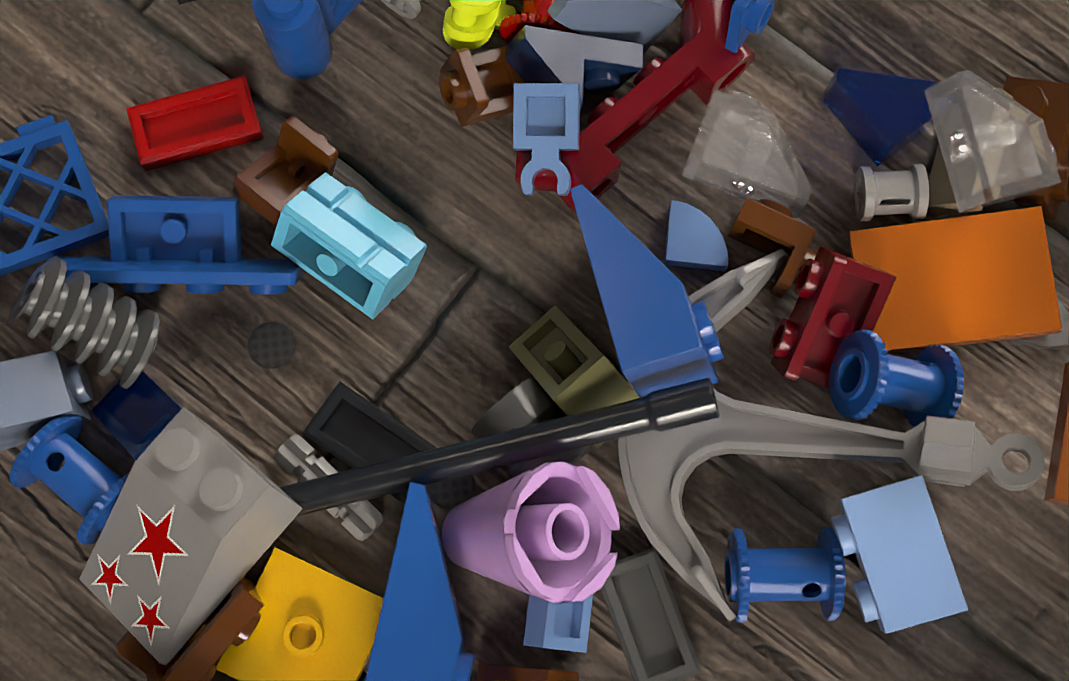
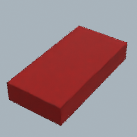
M245 75L126 108L140 165L145 171L264 138L250 85Z

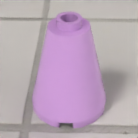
M548 462L536 466L452 508L442 526V544L447 556L456 565L551 603L583 601L603 586L614 569L618 553H610L612 530H620L619 514L610 490L594 471L584 466L576 467L565 462Z

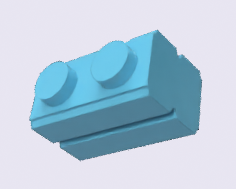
M326 172L312 182L306 191H301L284 206L271 242L273 248L372 320L389 305L392 298L395 299L410 284L427 248V244L418 239L407 225L393 221L369 204L358 190L353 187L344 186Z

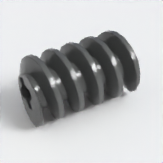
M57 256L49 259L32 274L18 294L8 315L7 325L9 326L23 313L30 316L26 333L28 337L33 339L47 326H50L54 329L50 345L52 350L57 352L67 342L74 339L77 341L73 359L75 362L82 364L96 351L101 354L97 373L104 377L119 364L123 366L119 385L125 389L129 388L143 372L158 341L159 315L150 309L140 311L136 315V301L127 296L121 297L113 303V288L104 283L96 285L89 291L90 275L81 270L73 272L65 279L66 261Z

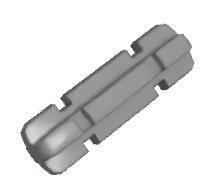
M295 434L287 439L274 455L275 461L292 477L296 474L300 477L297 482L338 473L323 457L317 459L315 457L317 453L315 449L300 435ZM368 500L326 509L333 517L338 518L340 516L343 519L341 525L360 541L370 537L383 521L382 514Z

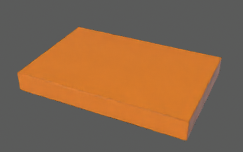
M1042 206L849 231L848 239L852 259L897 277L873 330V333H878V337L882 338V343H885V349L888 350L887 354L923 350V347L927 348L929 345L933 346L934 344L951 347L1058 334L1063 330Z

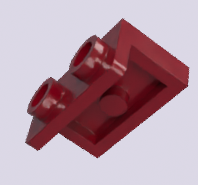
M820 246L815 259L809 258L798 274L794 292L799 297L789 320L783 318L773 333L769 348L770 354L774 355L771 364L783 377L794 381L799 377L829 388L830 369L839 346L855 331L862 329L874 330L897 277Z

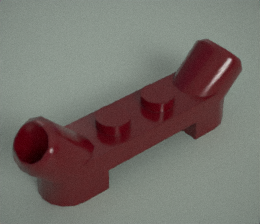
M734 0L683 1L681 5L679 50L665 62L660 57L649 62L634 78L633 84L635 87L620 100L613 95L595 108L587 119L590 125L579 134V151H561V162L566 166L571 176V188L583 185L598 199L618 181L622 163L614 155L616 151L689 89L707 106L743 74L754 60L755 53L745 43L741 45L736 53L725 48ZM517 151L515 181L520 187L521 173L525 165L532 160V151ZM550 170L541 171L535 178V191L557 193L558 179L556 174ZM569 191L567 196H559L571 211L576 214L571 191Z

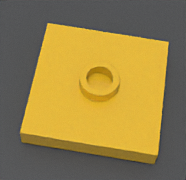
M274 548L255 587L264 604L259 611L261 614L260 621L253 633L239 646L231 644L226 649L216 666V670L239 681H358L372 652L384 598L283 550Z

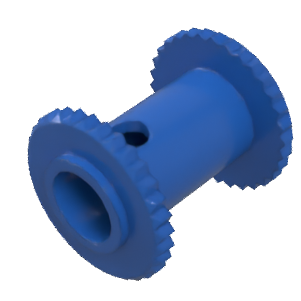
M863 329L851 333L839 346L830 369L829 390L836 411L845 419L852 421L862 420V418H867L868 414H872L873 409H877V405L903 409V412L906 413L905 419H909V424L914 428L920 423L925 422L927 416L953 419L958 411L963 396L964 375L960 360L951 348L938 344L929 345L927 348L923 347L922 352H918L917 357H913V359L888 355L885 343H882V338L878 337V333Z
M62 415L41 428L22 448L12 464L10 482L20 489L21 487L25 488L27 485L30 486L39 479L84 518L76 534L77 539L85 545L97 542L129 474L120 478L76 441L83 426V421L77 415ZM65 460L63 467L60 469L62 462Z
M830 527L821 528L817 547L747 548L743 529L732 530L728 537L724 557V582L729 606L736 615L735 620L737 622H746L750 602L819 601L821 612H823L827 621L836 620L840 616L844 604L846 569L844 556L835 531Z

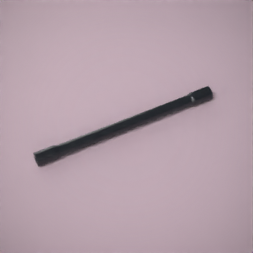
M708 377L652 391L642 398L279 488L303 508L297 515L301 516L408 490L410 482L425 486L647 431H666L720 418L711 379Z

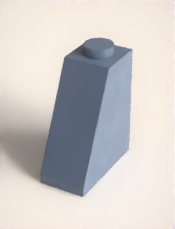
M54 350L0 362V452L27 443L41 428L59 416L77 415L83 421L82 424L92 421L86 402L94 399V393L89 376L82 364L75 365L74 361Z

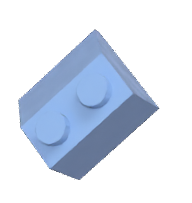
M922 475L838 501L842 514L831 517V521L843 556L854 553L856 555L863 580L853 582L852 585L865 623L877 619L880 631L887 634L968 610Z

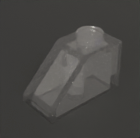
M970 70L957 72L924 90L959 213L1020 198L1061 183L1056 166V151L1048 139L1043 119Z
M714 90L682 176L745 200L748 197L757 202L760 199L775 201L787 207L793 213V218L796 219L809 201L812 188L774 111L761 107V103L756 98L746 93L730 91L726 94Z

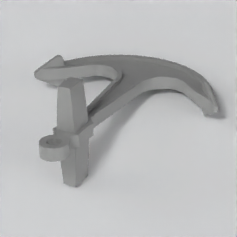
M780 249L727 272L691 294L689 298L692 305L704 301L710 320L713 322L716 332L719 331L754 299L774 272L787 260L788 254L783 249ZM715 389L720 418L666 431H647L618 439L619 462L623 484L629 503L642 530L653 547L678 575L718 607L729 622L735 619L736 615L729 607L712 561L684 517L682 495L686 480L698 465L711 457L725 454L896 462L903 463L915 477L922 475L924 482L965 487V485L970 486L988 471L991 479L997 485L1010 491H1022L1033 486L1040 478L1045 465L1044 452L1039 443L1032 437L1021 433H1008L999 437L990 445L979 430L975 428V422L927 416L925 422L920 423L906 433L734 400L717 392ZM1015 451L1022 453L1027 458L1029 467L1020 473L1009 471L1002 463V457L1005 454Z

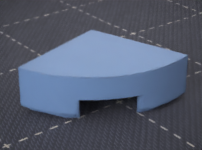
M671 200L668 211L664 265L725 272L728 268L727 247L715 223L699 209L680 201Z

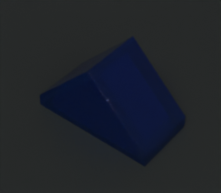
M837 68L824 91L823 102L878 167L943 119L961 97L962 85Z
M144 370L127 389L119 385V380L91 410L136 461L180 412L182 407H185Z

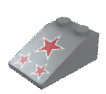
M182 407L136 458L79 580L159 663L167 665L303 508L219 432L185 407Z

